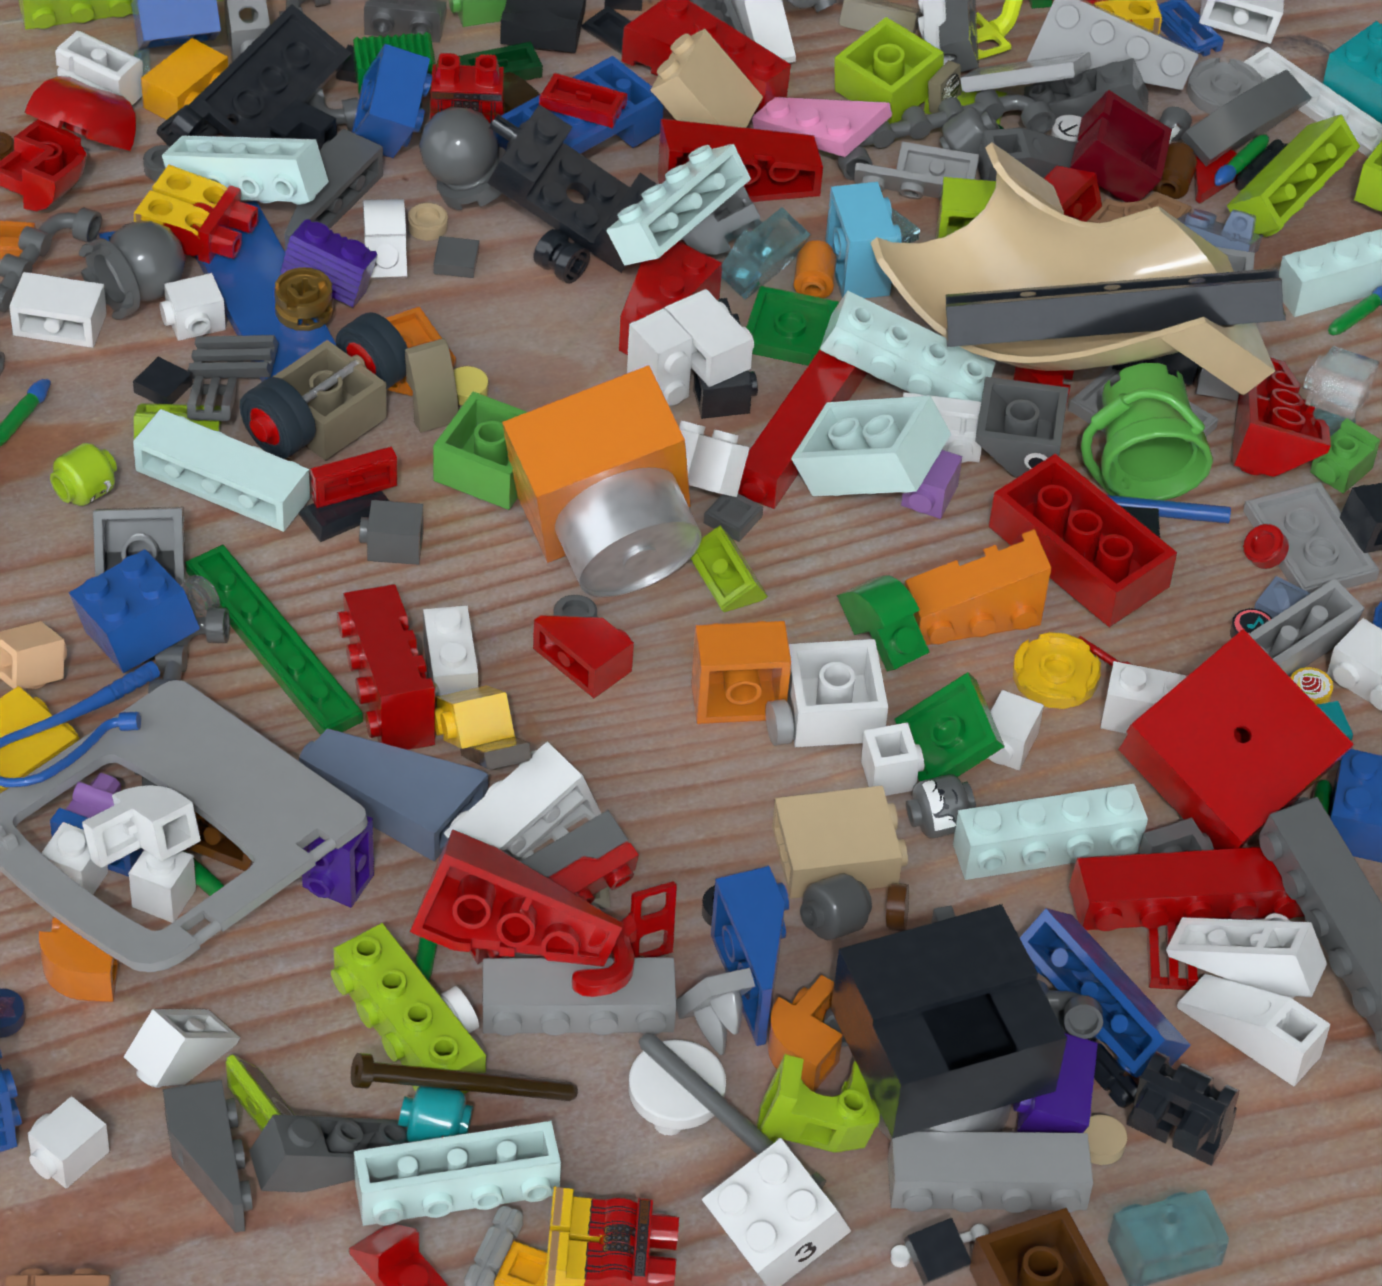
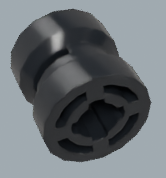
M552 229L545 233L538 241L533 258L537 265L545 270H554L557 278L570 284L580 278L586 270L590 260V251L579 243H570L567 235L558 229Z

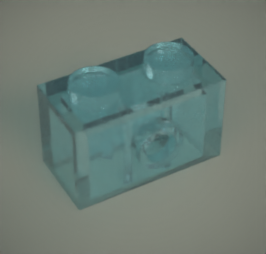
M781 207L754 230L748 228L738 237L730 253L722 263L721 277L746 300L760 288V285H765L793 262L811 234Z
M1201 1190L1190 1194L1178 1192L1167 1197L1164 1201L1145 1206L1133 1204L1123 1208L1113 1216L1107 1241L1128 1286H1146L1222 1265L1229 1237L1206 1190Z

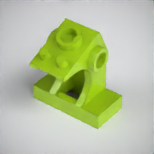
M785 1054L759 1106L756 1127L773 1143L778 1138H782L783 1140L834 1153L865 1148L873 1131L879 1125L880 1112L874 1099L870 1097L868 1086L856 1061L852 1066V1073L849 1079L844 1081L842 1085L841 1095L832 1097L811 1091L801 1079L804 1059Z

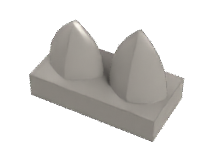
M750 968L706 977L676 1000L679 1019L695 1016L696 1022L705 1038L719 1055L725 1053L727 1029L734 1035L739 1032L743 1010L742 996L755 987Z

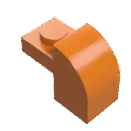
M53 916L52 932L39 931L43 972L48 983L57 992L72 999L113 1002L119 960L105 953Z
M823 975L815 981L810 989L803 987L794 998L792 1004L781 997L777 998L771 1011L768 1036V1053L775 1068L778 1069L785 1054L804 1059L801 1079L813 1092L817 1090L839 1063L843 1038L842 1033L823 1023L824 1015L832 1004L834 982Z

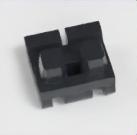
M1156 1051L1140 1077L1134 1107L1129 1114L1126 1125L1165 1144L1174 1128L1177 1127L1172 1147L1212 1166L1232 1132L1237 1110L1235 1105L1240 1091L1227 1084L1222 1091H1218L1213 1085V1077L1184 1063H1181L1178 1069L1175 1070L1169 1064L1170 1057Z

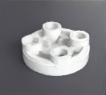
M663 1041L666 1046L725 1098V1071L718 1058L711 1051L690 1041ZM644 1051L638 1055L632 1064L629 1074L630 1100L637 1112L647 1121L653 1123L659 1133L675 1135L683 1129L700 1126L714 1117L706 1107Z

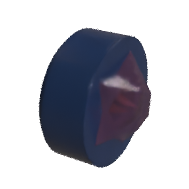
M0 989V1038H4L18 1032L26 1019L23 999L19 994L9 989Z

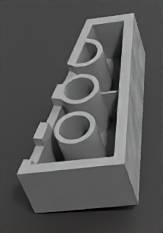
M1054 0L1027 61L1090 52L1091 66L1087 69L1090 70L1112 62L1134 58L1144 83L1182 90L1199 52L1088 1Z

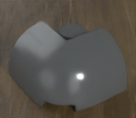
M743 186L682 239L689 247L701 253L717 255L732 250L728 242L763 224L754 203Z

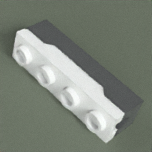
M918 0L920 11L924 15L918 18L921 36L923 40L944 52V64L948 61L960 64L961 72L979 68L976 0Z

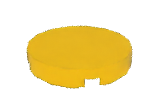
M1048 632L1039 634L1038 639L1031 642L1028 639L1020 645L1014 656L1013 680L1018 690L1029 700L1043 704L1047 708L1066 709L1079 706L1094 695L1099 686L1101 662L1097 655L1095 658L1089 651L1090 646L1083 640L1069 634Z

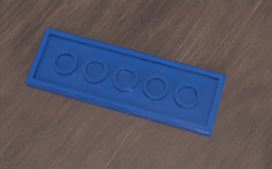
M256 200L245 203L258 208V224L252 233L233 229L242 233V245L236 257L231 259L216 254L210 264L199 261L198 255H195V258L204 275L213 274L224 299L225 314L237 336L275 335L278 349L271 377H273L326 340L335 346L336 343L326 325L310 331H297L287 328L279 322L275 313L276 299L274 291L275 282L281 275V265L286 254ZM314 317V318H310V319H312L315 323L318 322L315 317ZM298 319V325H301L303 319ZM250 360L251 362H264V360ZM259 377V378L261 379V381H264L265 379H268V378H271V377Z

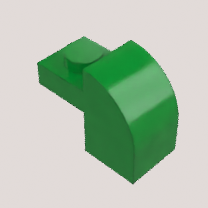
M890 575L872 578L837 595L853 634L870 632L872 639H875L878 653L887 672L930 653L913 615L920 611L909 590L896 578Z

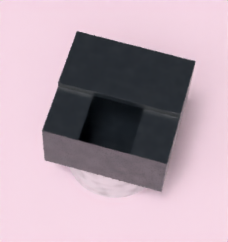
M1002 904L839 948L831 1010L868 1086L870 1097L874 1099L879 1109L880 1120L878 1128L888 1139L917 1131L1002 1132L1009 1118L1011 1104L1056 1091L1067 1036L1037 980L1038 972Z

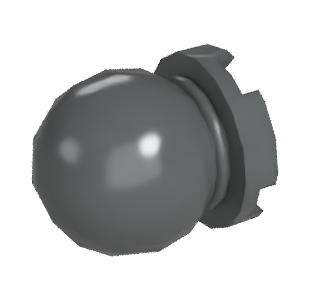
M449 107L435 114L424 127L419 144L423 164L436 178V188L448 207L456 210H463L462 204H469L475 201L478 202L480 207L484 206L502 194L487 182L506 151L504 148L499 147L497 134L492 129H489L491 123L482 113L470 108Z
M139 220L127 223L113 233L109 241L104 238H96L84 244L79 250V256L86 257L87 268L81 270L84 281L104 284L105 302L114 310L112 314L114 319H123L135 313L140 307V301L147 302L164 298V284L181 280L186 262L182 242L169 227L153 221Z

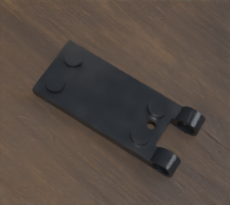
M291 4L204 91L176 116L169 130L178 138L181 136H194L207 120L226 137L267 138L266 125L296 99L307 103L349 61L352 53ZM228 118H234L237 124L234 125Z

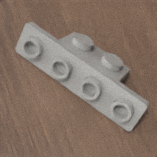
M902 141L897 169L856 163L854 171L855 184L878 182L881 192L887 189L898 191L907 198L919 199L923 196L938 198L940 201L943 177L975 179L979 154Z

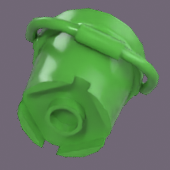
M1141 363L1119 371L1120 381L1116 382L1112 387L1110 380L1104 385L1102 392L1104 407L1091 417V423L1083 433L1081 442L1083 462L1093 478L1109 495L1154 500H1168L1180 497L1198 487L1210 473L1213 456L1203 432L1205 425L1192 412L1182 374L1177 371V377L1168 374L1167 365L1160 363ZM1105 428L1106 444L1101 458V471L1093 459L1091 445L1095 433Z

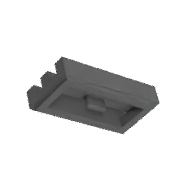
M275 335L196 337L195 345L197 350L192 351L191 357L194 362L189 363L188 371L192 373V379L195 376H204V378H212V376H220V378L271 377L278 349L277 339ZM247 360H264V362H244V361H247ZM205 361H227L222 363H205Z
M195 376L187 403V418H190V420H230L237 394V377H229L227 385L220 384V376H212L210 384H204V376ZM207 395L204 410H199L202 396ZM224 395L221 410H214L217 396Z

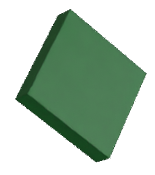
M760 285L746 326L754 340L752 354L808 366L820 350L830 317L839 302Z
M968 672L894 719L896 724L908 722L915 745L919 744L921 747L924 771L918 772L919 781L948 774H954L958 777L1005 747L979 684Z

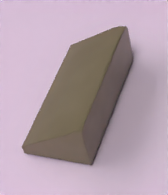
M844 0L839 24L844 27L867 32L885 17H888L915 34L919 25L918 18L922 17V13L918 8L885 0Z

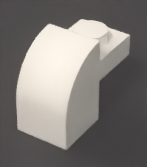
M404 199L363 200L364 244L370 251H376L378 254L370 280L407 279Z
M138 786L112 794L114 806L82 822L91 861L100 868L139 848L144 849L162 862L201 841L192 801L177 791L163 786Z

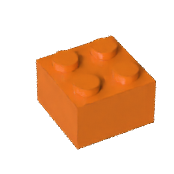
M785 621L714 623L695 626L691 686L697 724L766 721L765 710L768 701L781 699L787 701L791 656Z

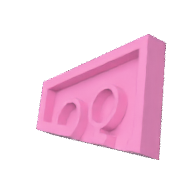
M775 97L752 117L754 129L814 135L819 150L846 157L892 116L890 103Z

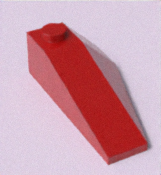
M1270 357L1275 372L1245 395L1239 393L1233 439L1234 466L1239 467L1250 475L1258 476L1265 474L1275 477L1327 454L1331 447L1329 426L1325 420L1314 417L1315 405L1311 400L1302 399L1299 394L1301 385L1286 362Z
M452 829L433 871L410 933L454 951L470 952L471 948L499 951V956L515 957V953L544 956L547 961L604 967L623 928V923L500 849Z

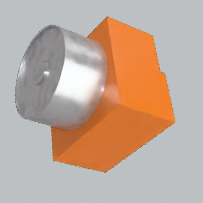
M649 365L502 422L508 458L513 469L517 497L547 563L567 556L579 585L585 593L597 597H612L646 588L674 573L695 554L701 543L702 536L689 509L691 505L685 439Z

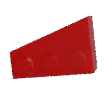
M679 241L658 259L641 262L620 315L619 351L628 355L629 324L705 289L718 300L720 298L722 262Z

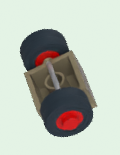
M373 312L362 314L353 322L341 328L336 336V346L326 340L273 377L265 379L256 387L246 392L239 403L243 423L253 440L265 452L285 459L306 446L326 461L387 418L386 390L406 376L405 349L408 347L398 330L386 318Z

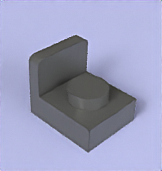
M1189 818L1143 833L1138 854L1214 850L1209 836L1206 833H1201L1193 818Z

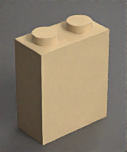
M706 29L692 36L687 33L679 37L670 48L672 50L670 57L657 70L659 76L651 88L652 93L676 120L746 128L763 96Z
M883 785L775 798L772 828L790 899L803 897L805 890L810 884L841 873L851 875L857 881L862 882L867 889L889 887L892 883H899L901 867L907 866L908 863L907 847L904 839H897L895 832L898 827L896 807L894 803H887Z

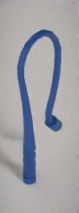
M149 661L135 669L134 672L124 675L123 678L108 684V686L103 687L77 704L49 718L1 737L0 749L12 742L48 730L115 702V700L124 697L125 694H129L135 691L136 688L147 684L148 681L151 682L160 677L157 665L153 661ZM119 713L118 717L109 719L99 725L80 746L49 768L27 777H0V786L7 788L27 787L53 777L83 756L108 730L119 727L120 731L140 730V713Z

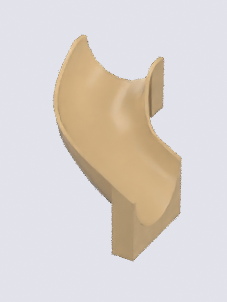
M992 142L985 148L993 167L997 171L996 188L985 209L968 225L946 237L922 243H895L878 237L870 242L877 263L903 298L925 322L945 338L946 329L948 328L945 294L1234 272L1226 254L1159 206L1104 223L1084 222L1063 215L1064 211L1054 186ZM1205 317L1159 331L960 346L971 353L1020 368L1045 371L1079 370L1122 365L1180 352L1242 395H1245L1275 372L1256 323L1219 326Z

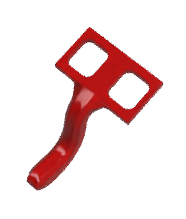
M674 881L631 893V911L628 916L620 921L623 923V928L611 951L614 963L603 969H583L574 972L571 980L572 989L576 993L587 997H598L615 993L625 987L631 980L634 972V958H655L673 952L677 884ZM666 892L665 906L662 910L641 916V905L645 898ZM664 930L663 944L659 948L639 953L640 939L644 935Z

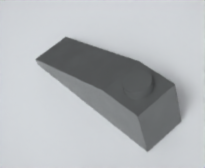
M344 128L332 140L325 142L321 148L320 155L329 182L321 189L314 200L296 206L284 234L285 252L291 235L305 219H310L311 222H320L331 229L383 177V146Z

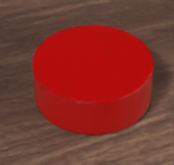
M1262 524L1253 528L1247 534L1243 549L1246 557L1256 567L1269 569L1279 565L1285 559L1289 550V542L1277 526Z

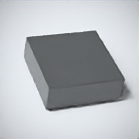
M439 236L433 263V274L474 278L479 254V240Z
M722 494L704 513V524L713 529L721 525L732 539L740 542L762 518L763 506L740 494H737V497Z

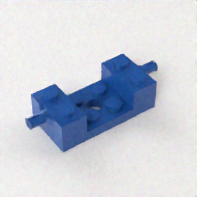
M611 56L572 78L627 93V105L625 109L621 110L619 119L616 118V124L613 128L548 110L573 127L564 143L581 154L615 134L632 148L659 134L664 105L652 93V86L617 58ZM539 96L503 114L501 117L519 127L522 123L529 120L538 107ZM497 134L499 147L504 148L506 151L509 141Z

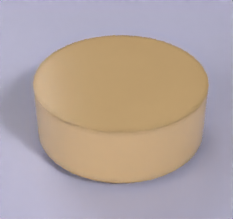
M422 203L414 206L409 211L408 231L413 237L431 241L439 239V236H443L447 232L448 215L441 206L433 203Z
M1108 1115L1091 1116L1089 1127L1084 1131V1133H1088L1091 1163L1098 1165L1115 1163L1122 1157L1127 1143L1125 1127L1117 1119Z

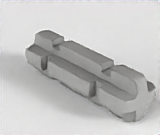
M502 1206L498 1209L492 1221L494 1225L488 1229L474 1258L475 1264L470 1266L464 1278V1286H494L493 1279L497 1276L513 1243L512 1240L517 1238L523 1226V1214L519 1210L508 1206Z

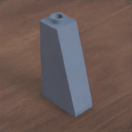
M328 728L315 742L310 741L303 748L299 756V762L362 805L366 815L373 818L374 828L432 861H435L441 855L447 842L444 832L450 828L452 821L460 813L469 811L485 797L488 790V774L482 770Z

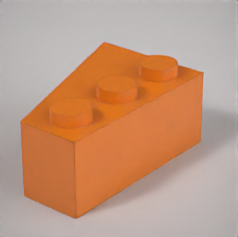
M1035 529L1022 534L1024 541L998 551L996 544L983 549L985 556L959 566L958 561L955 560L905 580V587L909 590L920 611L913 615L927 645H939L949 641L972 637H985L990 634L1017 629L1025 630L1041 625L1051 566Z

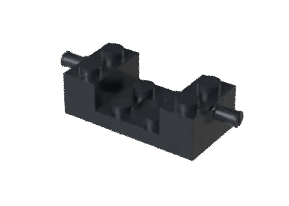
M538 105L529 120L522 123L519 127H516L501 117L500 114H497L489 129H492L509 142L506 153L487 183L553 228L567 235L574 242L583 245L590 253L622 273L627 265L624 266L606 230L619 220L617 214L621 210L639 203L643 200L641 194L650 187L657 185V183L639 173L631 187L609 174L564 143L573 127L541 105ZM572 189L580 192L585 202L579 204L571 201L566 191Z

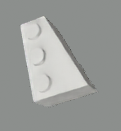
M546 742L538 750L531 751L532 758L530 761L520 763L519 767L504 780L494 783L487 790L485 797L469 811L460 813L452 821L450 828L444 832V835L448 840L452 829L492 845L521 862L534 854L533 850L548 840L553 839L556 841L568 834L569 832L566 829L585 817L590 821L602 813L583 775L549 742Z

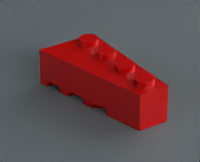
M661 0L624 26L621 62L631 66L639 62L651 67L650 73L659 76L657 70L670 57L672 44L684 34L688 33L692 36L706 29L763 96L754 114L775 97L787 98L791 64L690 0Z
M661 119L658 161L659 184L667 180L665 174L668 171L690 161L688 155L692 151L705 145H710L711 149L734 144L751 178L744 185V188L752 202L821 196L823 164L814 135Z
M392 584L343 593L344 611L337 612L338 628L341 638L349 637L350 644L346 645L349 668L351 671L358 670L360 676L355 679L359 703L368 704L369 711L365 712V721L369 738L377 737L379 743L405 750L435 745V687L431 678L426 679V663L423 655H418L416 637L413 629L409 630L407 613L396 585Z

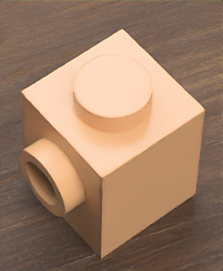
M42 621L0 631V679L14 689L20 686L23 690L38 689L45 686L46 683L64 679V660L67 657L66 644L60 635Z

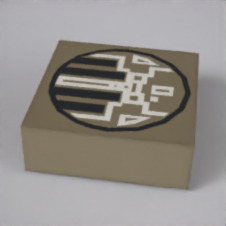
M952 61L946 62L928 81L929 109L931 113L939 112L938 107L943 100L949 97L957 98L961 94L960 64Z

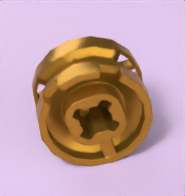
M298 267L287 270L278 277L275 282L274 292L276 299L275 313L280 323L287 328L297 331H310L322 327L330 320L333 310L332 283L327 275L320 270L310 267ZM314 317H315L318 322L315 323V322H314L312 319H310V318H314ZM298 319H303L301 325H298Z

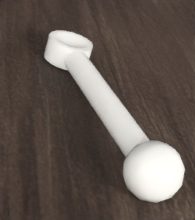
M976 1224L969 1232L962 1233L960 1236L963 1243L975 1242L977 1237L989 1234V1230L983 1224ZM897 1245L891 1250L890 1259L896 1267H905L909 1264L911 1256L906 1246Z

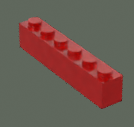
M1261 847L1077 858L1069 884L1078 922L1086 931H1112L1119 928L1134 927L1151 929L1166 926L1169 922H1176L1179 925L1182 917L1252 920L1265 919L1266 916L1274 913L1281 914L1288 919L1305 917L1296 900L1291 899L1286 893L1282 876L1273 861H1269L1264 856Z

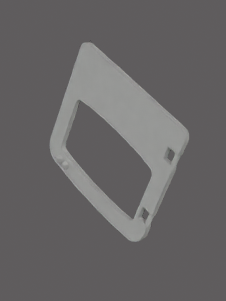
M173 680L160 685L122 711L140 713V730L120 731L119 727L112 728L83 756L53 777L27 787H10L0 793V871L47 912L105 953L134 970L156 972L169 969L184 961L199 950L201 944L218 932L227 930L316 865L315 862L335 848L339 849L366 828L368 821L365 809L358 802L190 684L181 680ZM94 731L27 776L40 773L66 757ZM108 763H118L143 776L155 785L173 789L192 801L194 811L237 845L250 858L253 865L166 928L151 931L117 912L73 881L30 844L16 826L101 766ZM319 836L325 840L309 853L303 849ZM204 919L210 922V924L193 936L187 932Z

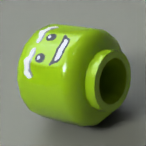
M82 443L59 456L54 461L50 481L53 489L65 503L72 502L78 506H86L109 493L114 488V472L117 471V465L113 456L106 449L100 450L94 444Z

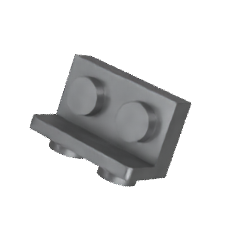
M436 0L366 1L364 5V35H381L383 37L390 35L393 37L395 34L401 36L403 33L405 35L421 33L423 35L428 32L431 34L432 42L440 43L446 17V2Z

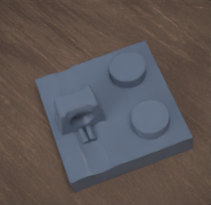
M1194 209L1193 214L1187 212L1177 219L1215 247L1256 253L1259 250L1263 237L1254 233L1256 216L1235 209L1231 211L1226 224L1217 222V215L1200 209Z

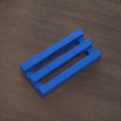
M1170 0L1158 4L1162 16L1160 30L1169 39L1198 51L1203 57L1210 55L1211 49L1215 52L1222 50L1224 39L1211 26L1200 24V15L1185 0Z

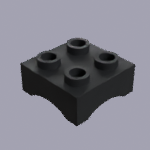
M507 0L501 16L500 44L515 45L531 41L534 48L576 53L586 0Z

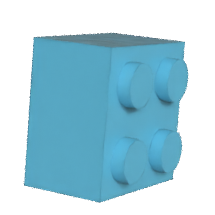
M878 182L832 186L830 190L825 242L832 247L837 258L835 278L842 298L847 291L862 298L890 296L892 282L877 263L870 242L878 237L890 242L902 243L899 225H893L891 220L892 208L888 197H883Z

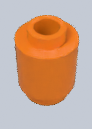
M813 240L804 244L799 250L794 275V289L797 293L819 298H826L832 293L837 258L828 243Z

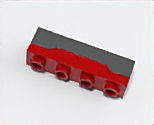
M609 810L522 860L521 863L591 904L595 900L594 895L608 886L611 890L618 889L634 877L633 871L636 870L639 854L632 844L628 842V838ZM471 948L470 951L477 964L483 962L485 958L505 957L499 956V951Z

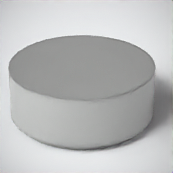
M785 699L768 701L765 714L771 743L774 746L790 744L794 739V720L789 703Z

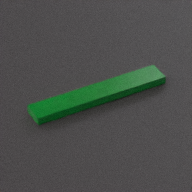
M223 544L185 562L187 574L215 608H228L230 626L320 736L327 728L344 732L363 722V711Z

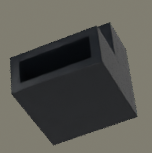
M299 99L293 101L266 125L267 138L316 139L319 151H321L325 142L332 140L337 135L335 117Z

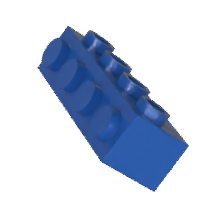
M1045 908L1020 937L1037 972L1049 979L1059 991H1070L1090 996L1100 1003L1103 1010V1026L1095 1037L1111 1048L1118 1056V1063L1132 1076L1139 1078L1143 1074L1156 1051L1169 1056V1064L1172 1067L1191 1046L1073 915Z

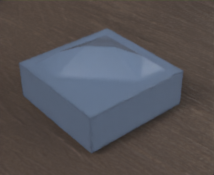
M1276 576L1256 601L1254 609L1262 610L1274 618L1311 593Z

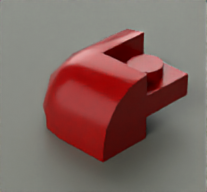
M57 76L42 83L33 92L24 113L56 128L62 129L63 126L67 130L84 135L86 139L127 151L132 149L136 133V114L132 104L124 96L94 88L72 77Z
M37 119L14 136V151L0 161V186L11 192L23 195L24 209L31 211L47 209L69 192L84 173L87 153L81 146V138L67 130L56 128Z

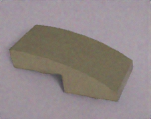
M443 338L405 349L406 381L413 391V411L416 427L422 433L449 425L459 410L448 343Z

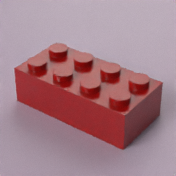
M1057 454L1050 456L994 492L989 528L1011 546L1024 541L1022 534L1035 529L1051 566L1049 578L1109 628L1170 587L1177 552Z

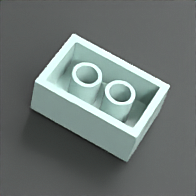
M931 396L827 402L791 459L812 496L916 492L940 455V452L951 436V432Z

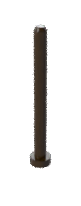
M357 1053L354 1056L350 1074L352 1086L368 1089L372 1082L560 1101H571L578 1094L577 1086L567 1081L374 1062L373 1056L366 1053Z

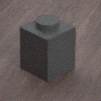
M371 500L369 517H361L359 534L360 543H367V561L419 565L424 534L423 504Z

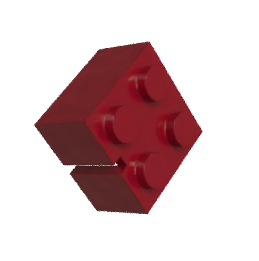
M1108 89L1081 119L1077 136L1078 143L1074 148L1070 168L1096 173L1098 185L1118 199H1122L1125 202L1140 201L1162 180L1172 129Z

